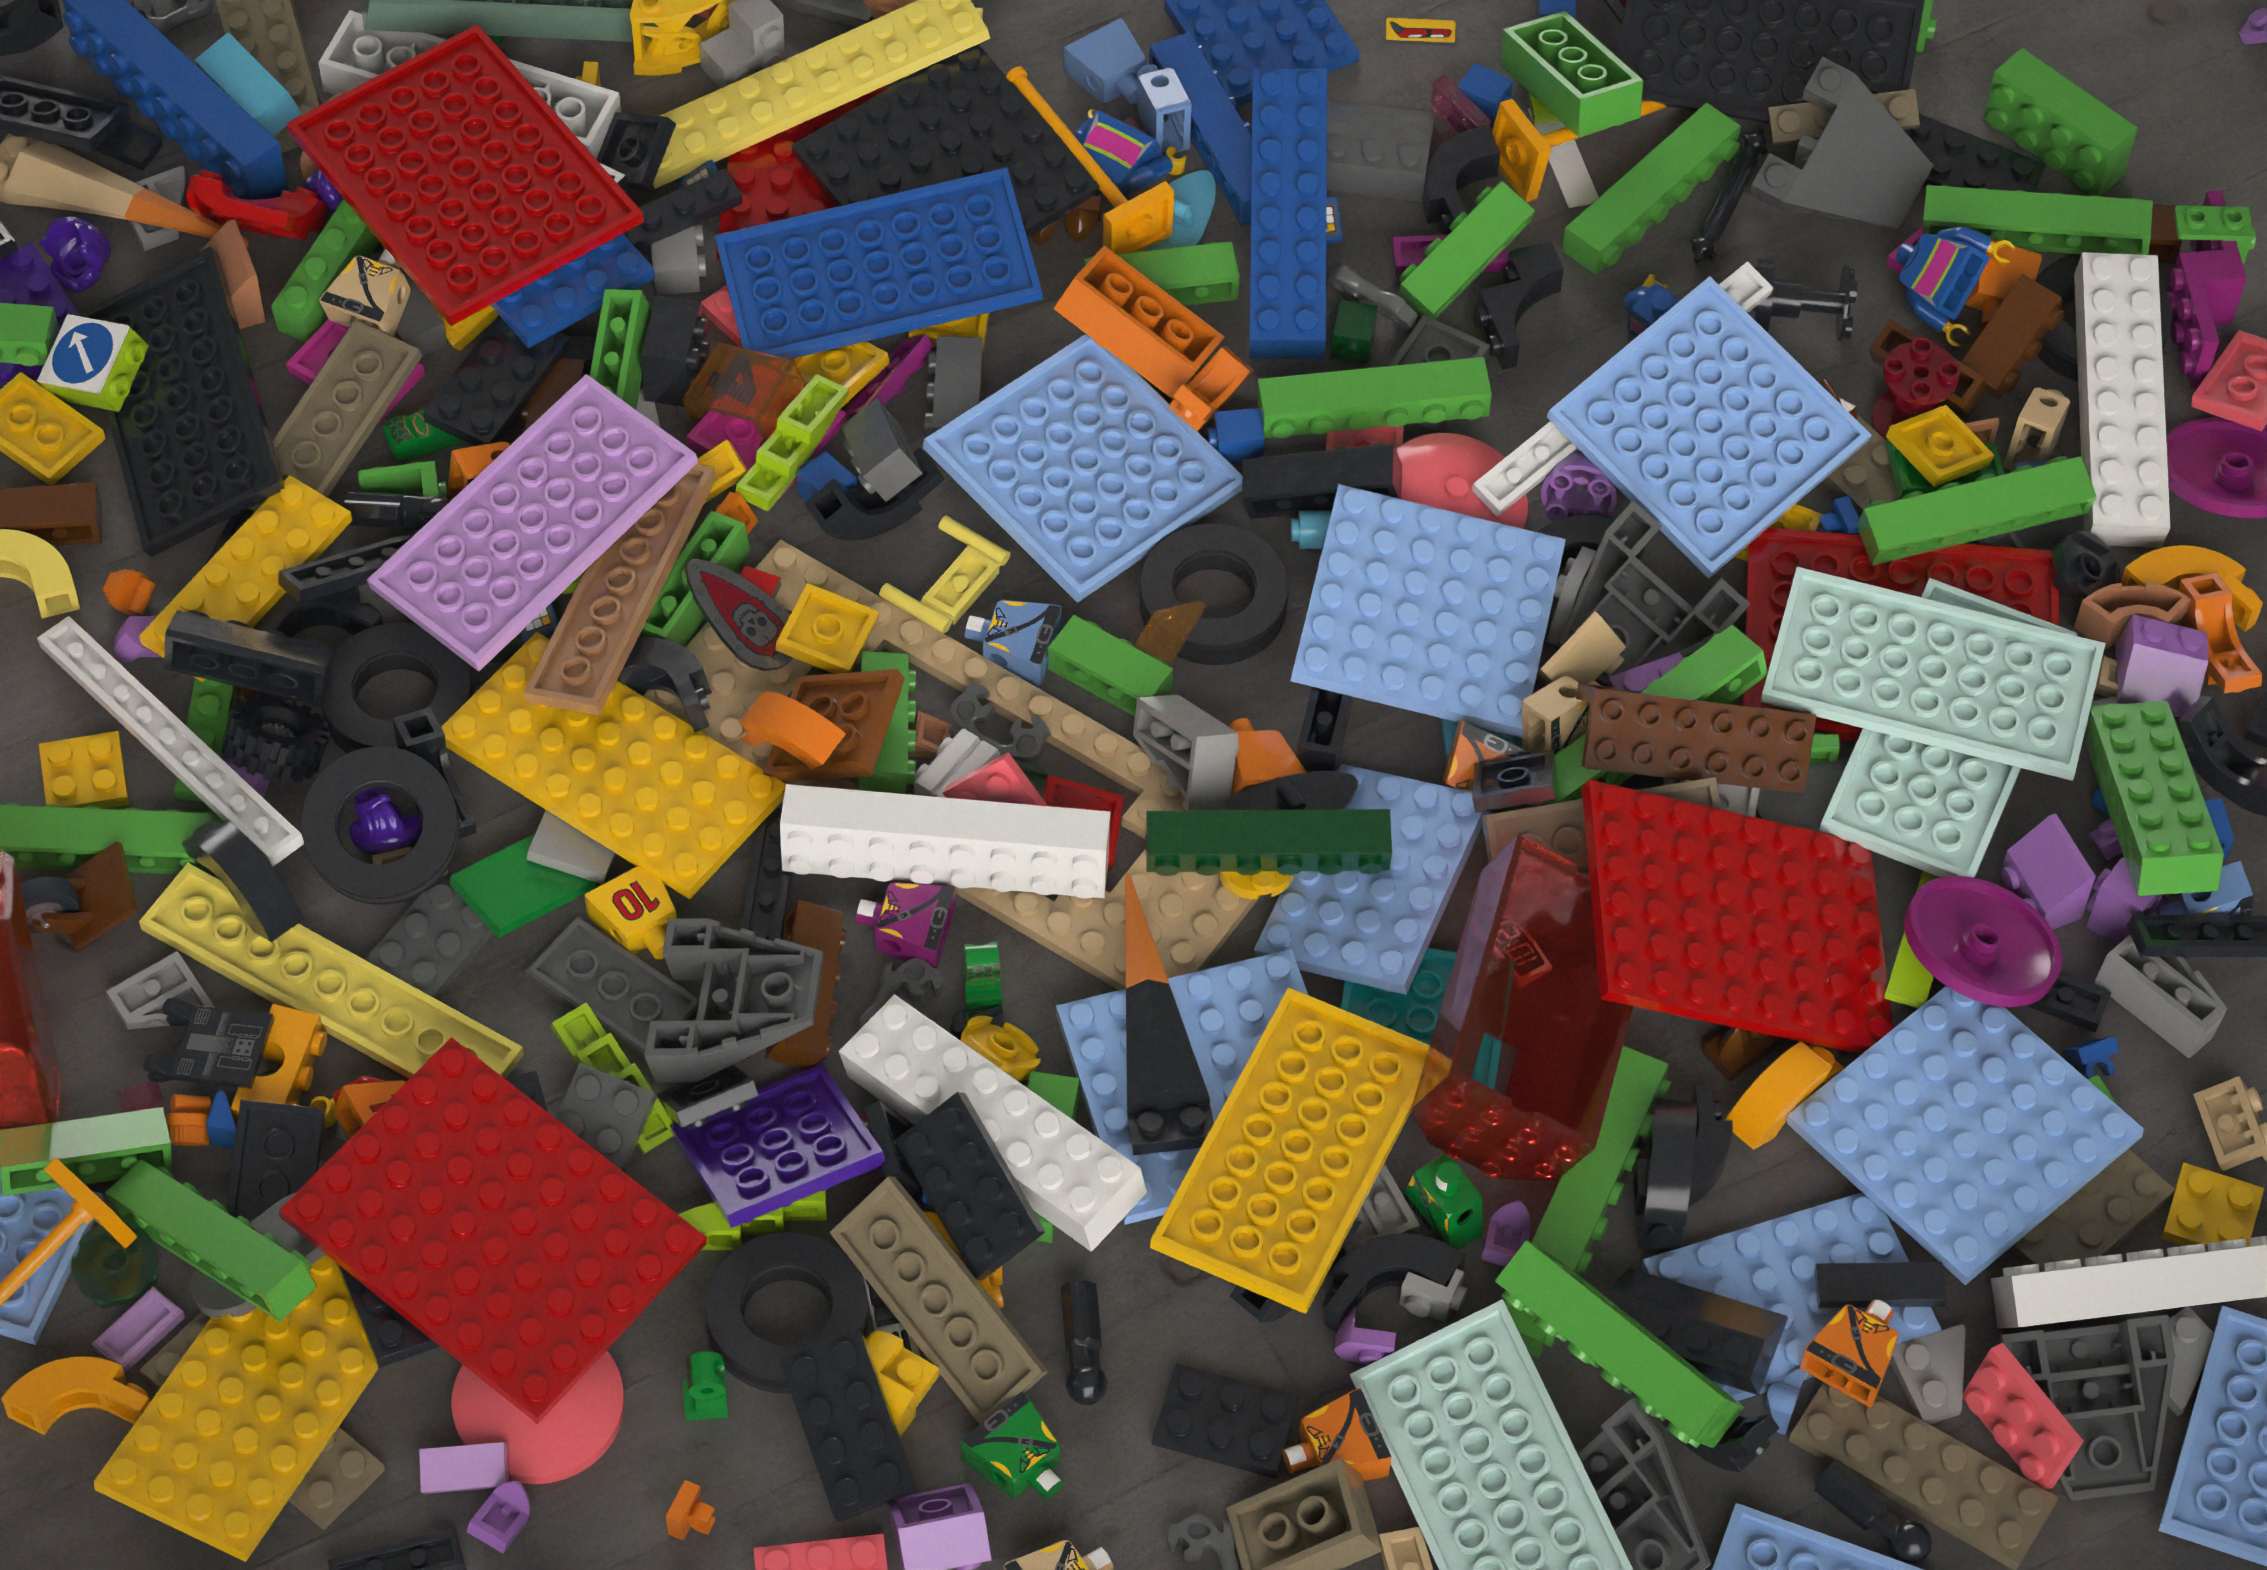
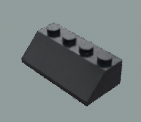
M177 610L165 633L164 669L321 707L333 665L334 648L327 647L318 640L308 639L301 641L289 638L286 634L277 630H267L264 632L252 629L245 623L236 620L223 622L211 619L208 615L199 611L183 612Z
M1628 1268L1606 1290L1604 1295L1711 1381L1758 1396L1788 1320L1786 1315L1632 1268Z

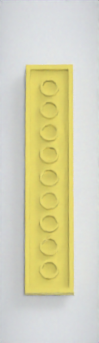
M917 0L660 116L670 118L676 123L653 186L655 189L689 174L709 160H713V162L719 161L990 39L988 29L971 0Z
M190 863L184 866L139 921L142 931L276 1005L320 1015L324 1032L408 1079L451 1037L503 1078L508 1077L524 1056L523 1047L299 923L273 942L268 941L251 929L237 901L222 881Z

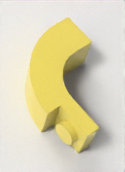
M0 529V577L16 579L29 586L36 596L41 618L79 610L80 606L68 564L60 552L45 540L30 533Z

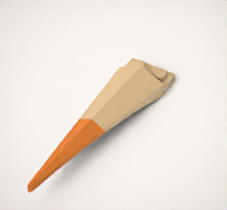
M8 133L0 144V201L3 203L108 216L160 226L210 239L223 227L56 144H47L41 140L28 137H17L11 133ZM242 236L245 246L249 247L248 239Z

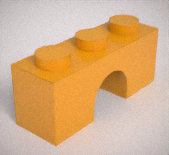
M272 1004L269 1014H273L275 1019L263 1058L282 1064V1067L272 1075L265 1077L256 1076L252 1089L238 1088L230 1108L236 1129L240 1099L300 1106L298 1101L302 1091H308L312 1083L314 1073L312 1065L316 1056H322L327 1043V1033L323 1032L320 1015Z

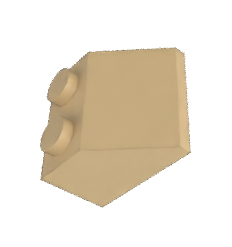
M1595 611L1539 669L1536 676L1546 686L1563 676H1570L1582 684L1595 681L1602 672L1609 677L1625 660L1619 654L1626 646Z

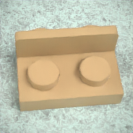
M2238 1076L2193 1094L2216 1159L2223 1171L2261 1156L2267 1162V1122L2262 1124L2259 1118L2258 1111L2263 1110L2264 1107L2255 1087L2248 1089L2241 1077Z

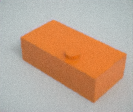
M1105 245L1074 277L1053 308L1094 339L1096 344L1106 348L1173 400L1175 399L1173 395L1181 385L1189 383L1201 371L1225 338V336Z

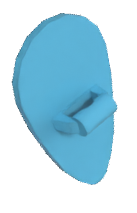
M1199 170L1189 173L1169 184L1174 190L1173 235L1145 251L1169 249L1175 246L1199 245L1215 205L1216 185L1214 175L1210 171Z

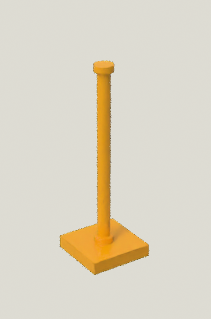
M1017 66L1007 73L1006 78L1017 87L1053 128L1100 186L1099 190L1113 205L1114 209L1103 216V246L1105 245L1115 254L1145 251L1173 235L1174 190L1164 181L1128 201L1030 83L1024 68Z
M1513 99L1500 102L1492 130V135L1501 152L1499 170L1526 203L1538 198L1551 148L1583 137H1577L1567 127L1540 135ZM1643 100L1641 116L1667 108V106Z
M56 1157L44 1168V1171L74 1200L69 1206L72 1210L0 1282V1307L84 1222L89 1224L94 1219L125 1249L138 1237L110 1207Z

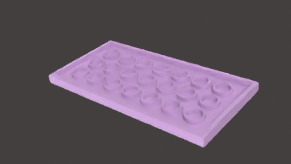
M586 374L367 579L370 589L477 671H480L698 463L697 455Z

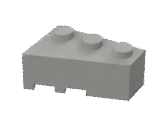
M1180 695L1137 697L1133 736L1155 766L1162 765L1169 776H1167L1166 782L1171 789L1178 788L1185 797L1182 804L1187 811L1226 809L1231 798L1235 757L1239 751L1238 733Z
M2131 935L2126 937L2107 954L2094 982L2099 988L2111 992V998L2188 1059L2214 1037L2227 1011V1007L2200 971H2193L2183 957H2140Z

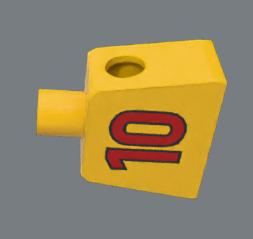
M638 865L584 894L587 916L608 937L633 954L648 948L656 960L664 959L662 952L668 919L677 918L674 905L662 879Z

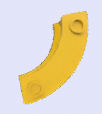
M633 0L630 21L632 24L635 57L633 65L634 75L662 76L682 72V67L701 63L699 44L729 28L728 3L733 0ZM719 4L712 15L697 27L684 26L693 15ZM643 23H655L658 27L645 26Z

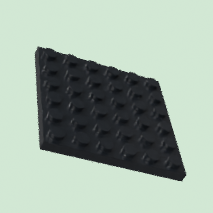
M979 44L919 70L792 145V154L837 207L1008 168L1027 238L1074 211L1090 197L1102 194L1098 183L1017 87L1011 81L1009 82L1006 75Z

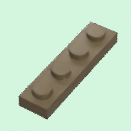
M1915 89L1873 94L1903 130L1919 128L1920 121ZM1810 102L1768 107L1772 146L1799 143L1803 134L1819 140L1833 114Z

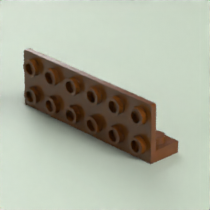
M1578 683L1576 699L1589 703L1590 710L1582 758V766L1584 768L1691 781L1716 777L1717 784L1803 793L1805 791L1816 714L1761 705L1760 708L1634 693L1615 687Z

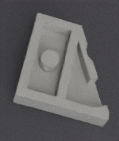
M1583 546L1576 559L1571 557L1568 559L1564 573L1560 574L1554 592V597L1559 598L1546 643L1561 647L1558 642L1592 563L1595 550Z
M1963 1324L1895 1346L1890 1360L1893 1371L1915 1417L1930 1425L1959 1416L1962 1410L1966 1332Z

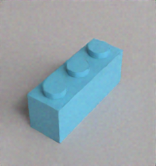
M229 32L195 59L199 68L272 136L287 126V122L295 119L302 113L288 91Z

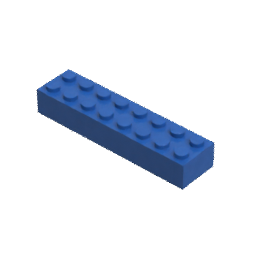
M63 0L65 8L63 18L70 30L71 37L68 40L74 52L79 56L84 55L89 59L95 71L101 77L107 76L122 97H129L136 103L139 112L146 119L152 118L168 140L174 139L181 146L189 160L193 162L196 160L204 167V170L223 176L222 182L233 188L234 195L239 199H271L279 197L283 190L288 191L280 142L126 0Z
M1253 68L1249 359L1325 360L1327 69Z

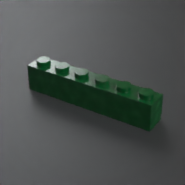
M1390 809L1146 811V872H1156L1161 876H1173L1179 872H1197L1204 876L1216 875L1219 872H1238L1241 875H1255L1261 871H1278L1283 875H1295L1301 871H1318L1325 875H1334L1341 871H1359L1360 873L1371 875L1390 869L1392 857Z

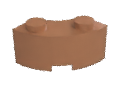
M2122 582L2112 584L2095 591L2082 601L2074 628L2091 640L2106 643L2104 648L2106 650L2117 642L2133 614L2183 626L2191 598L2175 589L2156 583L2145 582V586H2122Z

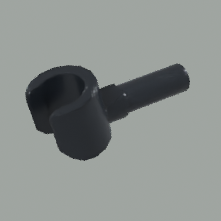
M999 1004L972 1014L966 1010L957 1011L952 1017L950 1025L951 1034L961 1040V1034L971 1018L976 1016H999L1003 1014L1002 1006Z

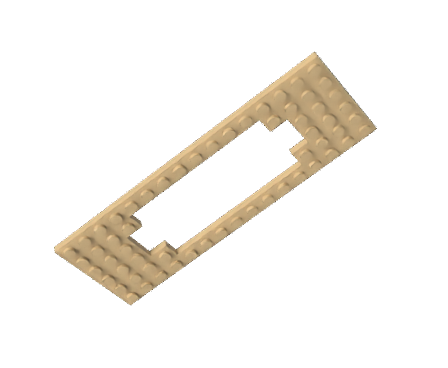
M780 539L756 566L755 569L781 577V587L774 600L784 607L790 615L807 583L880 611L878 621L863 651L881 652L886 648L893 653L909 654L910 663L962 693L965 692L968 684L982 685L991 695L988 698L980 699V703L984 706L989 702L992 703L996 713L1012 722L1021 719L1025 729H1032L1034 727L1031 719L1032 716L1041 718L1051 731V735L1047 737L1046 742L1139 795L1123 815L1122 826L1145 839L1146 811H1187L1182 805L1185 797L1178 788L1171 789L1166 782L1167 776H1169L1162 765L1155 766L1143 748ZM707 622L685 647L700 662L712 691L711 694L706 696L711 708L704 711L709 727L700 731L764 770L773 744L762 743L755 747L748 745L740 738L746 730L739 724L740 720L762 692L770 691L790 697L797 676L814 675L819 668L796 658H793L790 663L778 670L762 671L751 668L740 661L728 649L709 622ZM861 655L854 667V670L859 672ZM647 690L643 697L691 725L681 701L675 695L663 690ZM846 778L784 782L791 785L857 790V785ZM1146 849L1126 872L1132 878L1167 979L1202 971L1258 900L1245 899L1231 893L1223 886L1219 879V873L1212 876H1204L1197 872H1179L1173 876H1161L1156 872H1146ZM1126 874L1110 893L1105 890V898L1092 897L1083 899L1076 896L1059 895L1055 901H1052L1044 895H1039L1035 892H1001L988 888H958L952 886L955 887V894L1118 991L1126 989Z

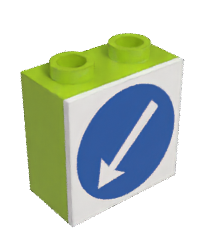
M67 314L37 381L64 402L120 412L149 345L128 325Z

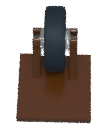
M116 841L63 878H35L12 888L6 894L3 902L4 913L9 926L22 933L35 934L53 931L68 934L71 937L73 949L79 951L136 913L138 909L122 843Z

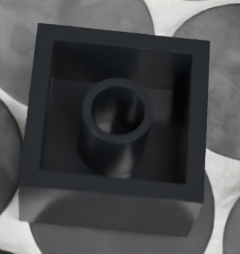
M656 295L640 354L645 401L689 408L693 393L699 394L702 383V371H699L701 363H707L710 351V342L705 341L708 318L702 317L701 301Z

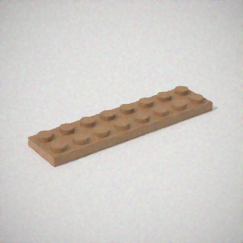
M696 464L585 570L524 691L528 703L600 716L717 478L714 467Z

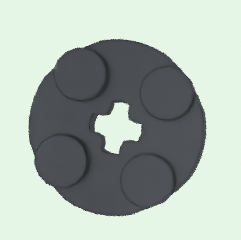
M2078 531L2073 535L2064 537L2055 544L2053 564L2056 572L2052 576L2053 583L2060 592H2068L2080 604L2095 591L2112 584L2121 583V572L2117 562L2111 565L2109 558L2106 556V553L2110 551L2108 546L2099 537L2090 532Z

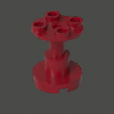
M1917 337L1912 342L1901 344L1891 350L1886 356L1882 370L1885 384L1890 391L1883 394L1875 403L1871 418L1872 428L1887 440L1886 435L1891 425L1943 406L1941 402L1954 393L1961 369L1955 359L1946 350L1934 345L1930 339L1925 337Z

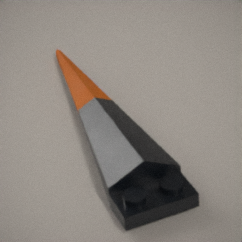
M1127 873L1125 876L1127 1125L1132 1153L1134 1156L1201 1148L1214 1124L1210 1097L1131 876Z

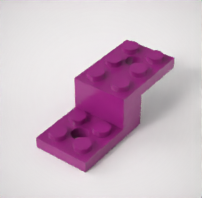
M2222 190L2207 191L2202 206H2226ZM2190 240L2192 252L2179 253L2175 269L2170 270V286L2167 294L2172 306L2171 339L2174 344H2178L2180 350V371L2182 374H2186L2190 388H2198L2209 373L2219 344L2215 325L2232 324L2247 279L2236 241Z

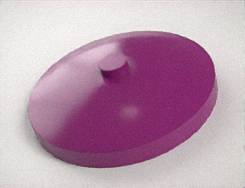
M2213 417L2182 424L2166 436L2168 487L2172 492L2186 502L2216 514L2238 518L2267 517V425L2261 432L2221 417Z
M1967 876L1940 877L1921 886L1906 909L1904 930L1907 941L1917 959L1940 982L1970 999L2001 1007L2029 1005L2043 998L2050 991L2060 974L2062 952L2058 939L2050 925L2025 900L1999 885Z

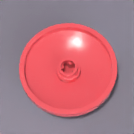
M1433 433L1419 436L1396 449L1402 463V500L1524 529L1528 515L1527 493L1496 517L1471 490L1473 484L1505 458L1496 449L1469 436L1453 433Z
M606 1351L551 1411L536 1424L462 1364L452 1390V1416L456 1433L462 1446L499 1442L508 1444L509 1481H520L523 1484L557 1482L572 1477L590 1467L604 1455L613 1443L621 1427L624 1415L622 1379L614 1359Z

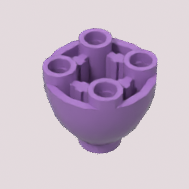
M1579 450L1559 462L1546 475L1541 487V500L1545 507V514L1551 521L1578 515L1609 517L1617 504V487Z

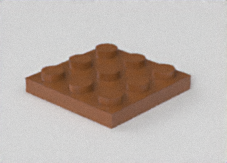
M898 669L797 676L790 698L819 713L845 732L846 735L824 764L810 769L789 752L773 745L763 774L775 777L782 782L872 776L905 680L904 676Z

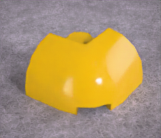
M873 1331L866 1338V1342L899 1436L901 1437L916 1417V1407L940 1376L939 1368L904 1348L903 1339L888 1332Z

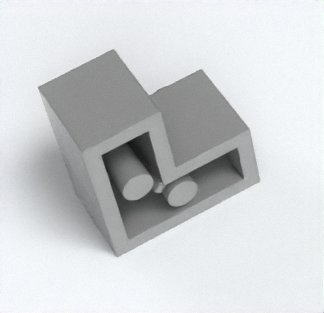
M770 0L731 1L728 3L729 28L699 44L701 68L719 88H723L786 59L783 14Z

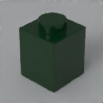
M1340 300L1333 332L1331 358L1341 359L1346 362L1368 364L1376 329L1378 306Z

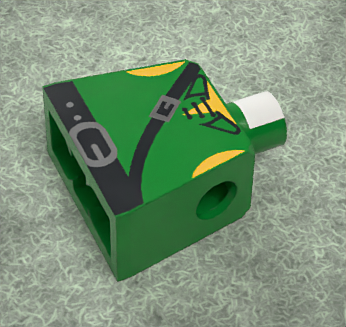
M1444 1154L1417 1170L1411 1176L1403 1196L1411 1209L1437 1240L1460 1250L1483 1235L1482 1197L1462 1172L1460 1166L1449 1155Z
M1023 1391L961 1440L962 1461L1012 1498L1020 1496L1033 1486L1045 1500H1048L1056 1495L1064 1485V1481L1053 1470L1060 1462V1445Z

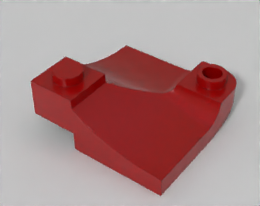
M200 170L199 176L191 175L186 193L189 207L197 214L215 223L224 225L227 221L235 219L240 230L279 240L284 236L306 242L309 232L321 233L328 205L317 199L318 193L296 187L295 193L283 190L279 198L247 200L237 198L233 193V188L223 183V176Z

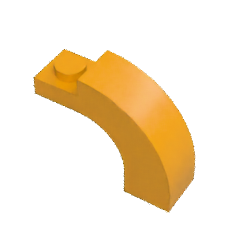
M2178 545L2150 551L2127 565L2121 579L2122 586H2145V582L2164 585L2180 592V580L2218 573L2232 591L2234 623L2244 632L2256 624L2263 605V601L2259 599L2255 591L2242 584L2246 572L2242 565L2219 552L2202 547Z

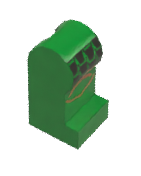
M426 409L412 413L410 416H397L389 420L384 425L382 431L393 456L400 461H406L462 443V441L425 423L423 412Z
M997 941L977 946L963 944L961 977L966 1011L988 1009L999 1004L1003 1007Z
M698 1352L690 1355L686 1359L687 1379H683L685 1421L728 1418L723 1356L716 1352Z

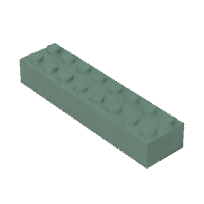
M361 0L364 30L459 34L478 24L489 36L633 42L632 24L630 21L633 0ZM643 23L645 26L658 27L655 23Z

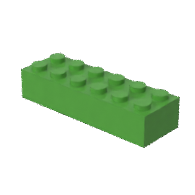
M2148 701L2130 704L2111 703L2091 706L2087 721L2085 745L2137 896L2219 891L2224 852L2168 701Z
M1526 1240L1495 1280L1496 1283L1505 1289L1501 1296L1520 1311L1524 1310L1531 1316H1534V1314L1538 1315L1534 1321L1537 1326L1550 1336H1556L1563 1342L1569 1340L1571 1343L1567 1349L1586 1364L1589 1362L1597 1369L1599 1366L1604 1368L1599 1374L1603 1379L1618 1390L1622 1389L1630 1395L1634 1392L1637 1395L1634 1399L1640 1407L1652 1417L1656 1416L1662 1421L1665 1419L1670 1421L1666 1429L1685 1444L1690 1443L1697 1448L1701 1443L1714 1448L1745 1408L1549 1251Z

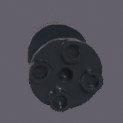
M1757 259V267L1755 269L1773 287L1771 295L1753 308V311H1756L1755 318L1753 319L1767 333L1771 316L1799 318L1800 311L1837 314V340L1842 341L1843 338L1851 339L1853 316H1850L1849 303H1855L1857 297V280H1854L1855 269L1844 265L1839 291L1802 289V281L1774 279V260Z

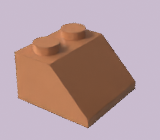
M235 219L227 221L200 251L211 246L218 253L238 325L242 329L266 321L254 266Z

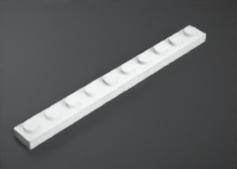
M1748 261L1719 284L1747 313L1771 295L1773 287ZM1550 421L1473 484L1471 490L1498 517L1544 480L1546 475L1559 462L1570 454L1579 451V449Z
M70 616L37 637L40 647L223 821L227 819L242 831L259 849L272 867L304 844L302 834Z

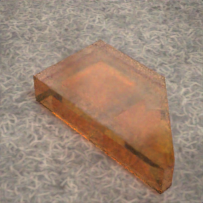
M1199 600L1155 611L1135 646L1162 663L1171 666L1208 604Z

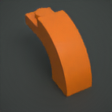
M1227 346L1221 347L1208 364L1189 383L1181 385L1173 395L1175 399L1168 407L1192 428L1199 431L1214 417V412L1220 411L1255 370Z
M2218 573L2180 580V592L2191 598L2184 626L2207 632L2208 664L2204 676L2207 685L2217 684L2224 694L2238 693L2245 689L2260 687L2262 672L2242 647L2236 632L2232 611V591Z
M770 691L762 692L739 722L746 729L740 738L751 747L762 743L773 744L798 758L810 769L823 765L846 735L840 728L811 708L790 697Z

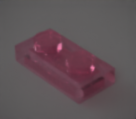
M1446 75L1433 82L1431 100L1433 110L1439 117H1444L1455 128L1457 134L1486 125L1490 128L1491 120Z

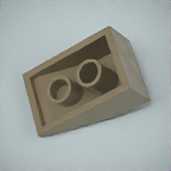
M1342 1458L1226 1508L1235 1536V1544L1242 1570H1335L1345 1568L1383 1551L1362 1475Z

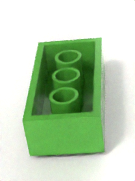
M1566 11L1503 29L1501 67L1577 137L1591 135L1596 131L1619 126L1625 122L1641 118L1643 80Z
M2023 48L1994 71L1983 117L1994 129L2007 135L2018 143L2021 148L2034 154L2051 169L2058 171L2074 182L2078 188L2092 196L2103 195L2125 175L2138 127Z

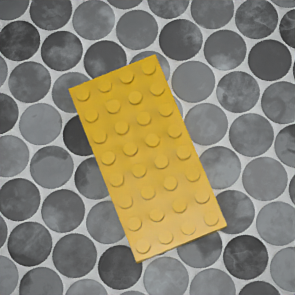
M536 632L441 727L445 734L446 748L635 866L640 865L662 879L664 884L686 898L691 899L784 800L786 783L775 777L764 775L763 769L701 731L694 732L691 725L629 687L622 685L619 681H616L600 716L528 703L524 691L550 641L544 635Z
M1288 987L1154 1232L1150 1248L1307 1314L1439 1058L1440 1049Z
M325 1254L311 1265V1269L308 1272L316 1288L281 1322H278L257 1307L249 1313L233 1318L231 1314L220 1315L222 1319L211 1317L94 1480L95 1491L246 1562L325 1448L333 1433L336 1432L379 1369L336 1262Z

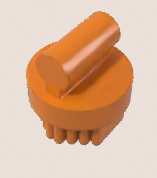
M123 569L109 574L102 591L105 592L104 595L108 604L117 611L127 615H143L156 584L151 582L148 576L141 572Z
M172 1094L170 1100L171 1113L166 1114V1123L172 1145H209L210 1140L206 1128L211 1106L209 1096Z

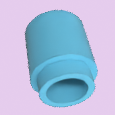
M1332 510L1299 511L1298 518H1291V542H1298L1299 549H1323Z

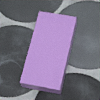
M153 1286L91 1344L93 1351L103 1359L122 1365L124 1374H126L173 1330L185 1316L178 1306Z
M505 1442L419 1449L421 1493L430 1494L496 1488L502 1483L509 1482L508 1444Z

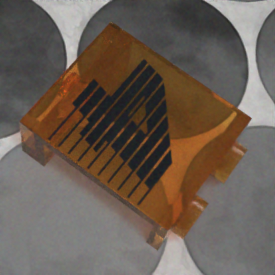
M719 342L682 400L695 424H698L709 411L753 421L763 441H766L777 428V418L803 390L806 383L794 360Z

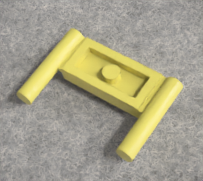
M947 515L941 519L938 528L968 546L924 595L922 600L914 599L889 583H885L879 592L880 597L944 634L949 630L951 624L955 625L999 574V567L1005 565L1010 558L1009 551Z

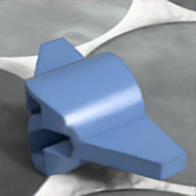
M1801 1369L1795 1370L1779 1382L1770 1385L1767 1392L1766 1406L1770 1411L1771 1417L1779 1426L1776 1432L1782 1435L1786 1434L1806 1374Z

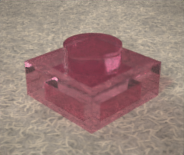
M150 1081L116 1091L123 1113L163 1107L166 1119L167 1111L158 1083Z

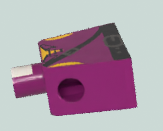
M893 882L888 886L883 903L865 899L860 900L856 923L876 927L875 943L876 949L880 952L903 961L919 958L937 969L956 908L955 887Z

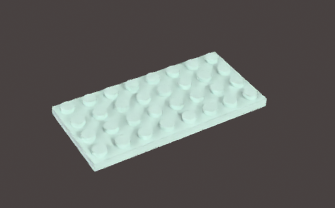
M1797 567L1760 702L1797 712L1816 714L1817 717L2073 781L2106 643Z
M1929 578L1921 598L2074 636L2078 634ZM1863 728L1822 819L1819 831L1838 836L1850 843L1855 842L1868 850L1939 877L1967 876L1975 878L2021 768Z
M1503 1299L1349 1374L1355 1388H1361L1392 1457L1391 1466L1439 1570H1634Z

